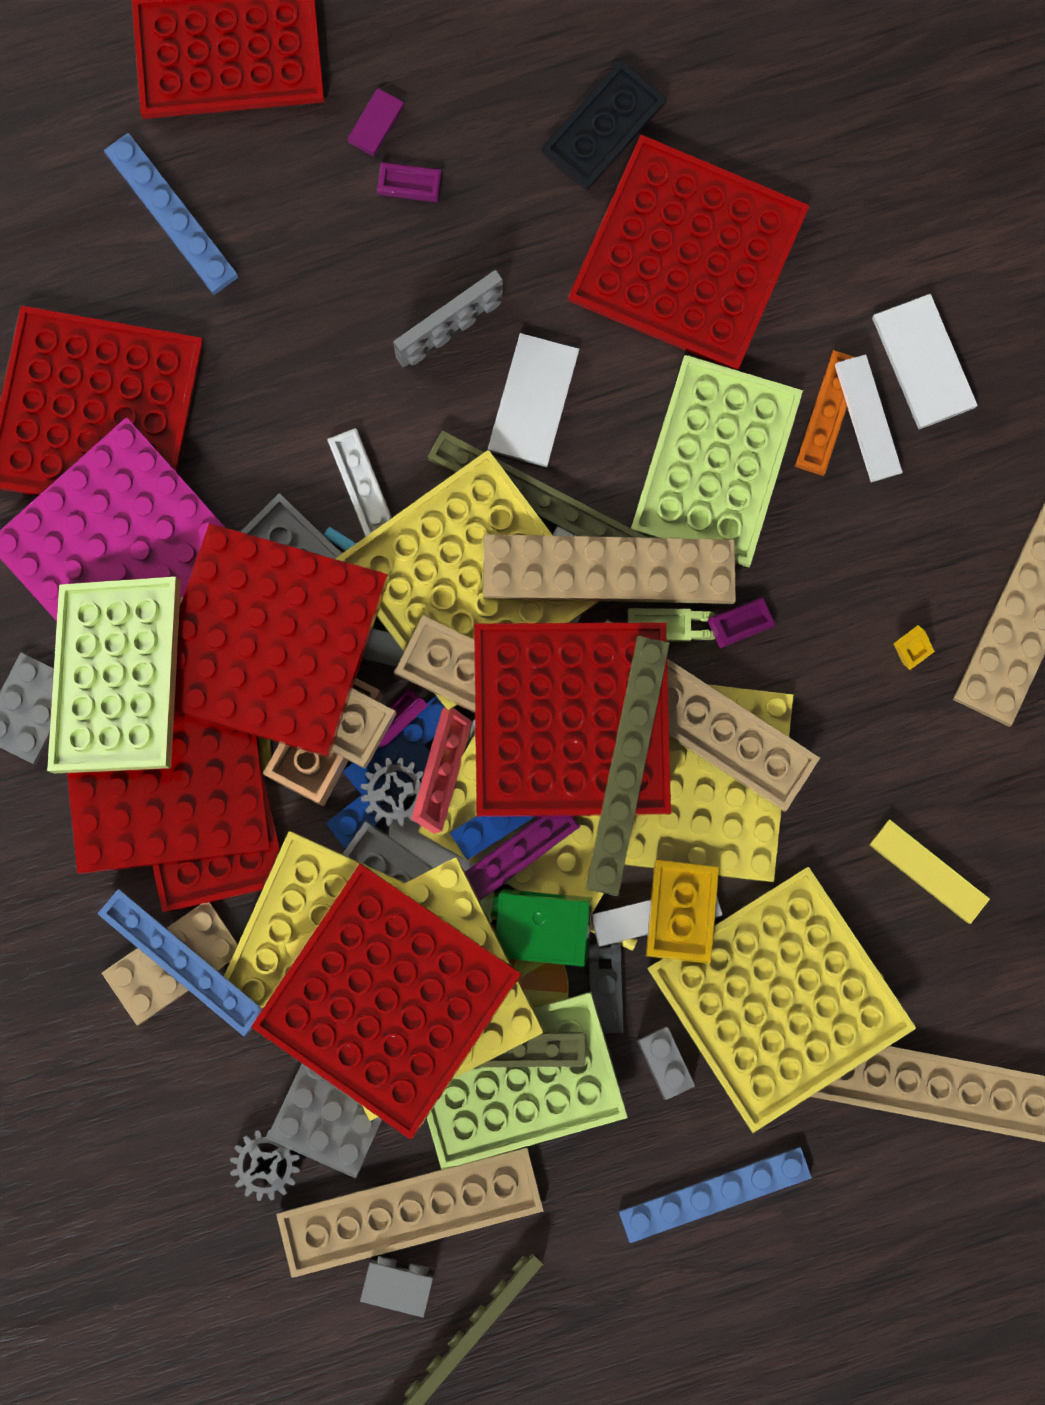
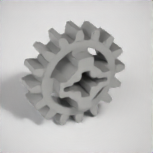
M386 758V766L383 768L378 763H375L374 766L377 772L375 774L366 772L365 776L370 782L369 784H361V789L368 791L367 795L361 797V801L370 802L371 804L365 810L367 814L375 811L377 813L375 816L377 823L382 818H386L387 827H391L393 820H398L400 827H403L404 818L407 817L412 822H415L411 817L421 785L420 780L423 778L424 772L421 771L415 774L413 772L415 763L412 762L408 767H405L403 758H399L397 765H392L390 758ZM397 772L408 775L414 782H403L398 778ZM385 774L386 782L382 788L374 790L376 782ZM392 778L398 789H404V793L399 794L398 807L392 796H386V792L391 791ZM416 794L414 803L405 811L404 803L409 796ZM386 802L392 806L393 813L383 811L376 803Z
M260 1130L255 1131L256 1139L254 1140L248 1135L243 1137L246 1146L236 1145L235 1150L240 1153L239 1157L230 1158V1162L237 1164V1169L231 1171L230 1174L233 1176L239 1175L240 1177L235 1186L238 1188L245 1185L247 1187L245 1196L247 1197L253 1191L257 1192L256 1197L258 1201L263 1199L264 1193H268L270 1200L276 1198L275 1191L277 1190L283 1195L288 1193L285 1184L295 1185L296 1181L291 1175L301 1171L300 1168L294 1166V1161L300 1159V1155H292L291 1149L267 1139V1136L263 1137ZM270 1143L277 1146L278 1149L273 1152H267L259 1144ZM249 1152L252 1158L251 1167L245 1172L244 1162ZM277 1156L270 1165V1174L267 1171L254 1174L261 1165L259 1160L261 1157L266 1160ZM286 1158L287 1169L282 1178L279 1173L280 1162ZM258 1178L267 1179L272 1187H260L252 1182Z

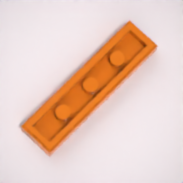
M835 350L832 351L794 467L821 476L825 475L847 409L835 364L855 357Z

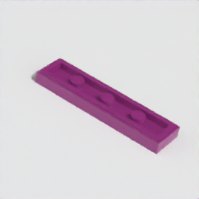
M540 816L465 871L479 901L579 829L580 826L573 816Z

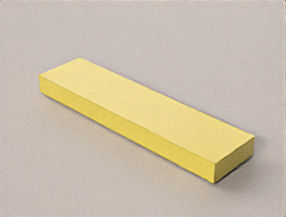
M891 820L886 822L869 844L968 924L973 922L990 900Z

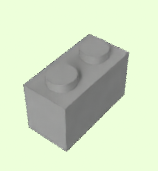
M663 1027L637 1039L663 1099L667 1100L695 1087L668 1027Z
M378 1256V1260L371 1259L360 1302L424 1317L434 1277L433 1274L428 1273L429 1268L417 1264H410L409 1268L397 1266V1260L385 1256Z

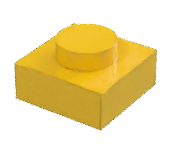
M919 625L893 643L903 665L909 670L935 652L925 630Z

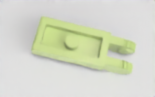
M628 609V623L666 622L667 642L715 639L711 630H691V620L707 622L708 619L715 616V612L691 611V609Z

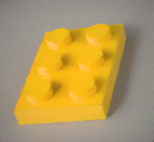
M663 860L654 861L646 945L647 957L708 964L711 962L719 867Z

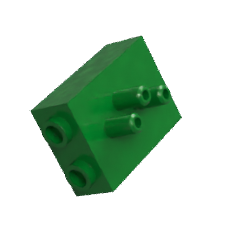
M503 889L499 893V897H494L492 916H497V926L494 931L508 959L585 966L588 961L593 898Z

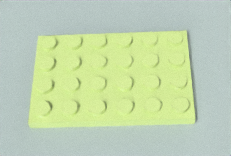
M684 355L631 529L651 538L734 540L735 563L750 567L803 390Z
M177 577L59 585L47 771L51 773L171 768L180 579Z
M592 991L533 1008L545 1031L544 1033L585 1032V1067H476L452 1079L427 1117L442 1170L628 1118Z

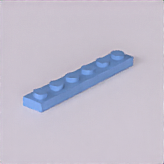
M129 133L104 150L109 160L213 295L238 278L237 273Z
M118 889L98 912V915L241 1035L246 1037L253 1029L251 1026L263 1008L123 891Z
M796 1147L618 1212L629 1243H633L803 1182L812 1177L801 1147Z

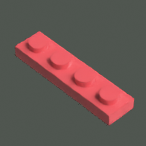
M443 708L441 711L411 817L413 821L433 834L443 831L461 765V757L464 754L472 726V721L454 708L450 710Z

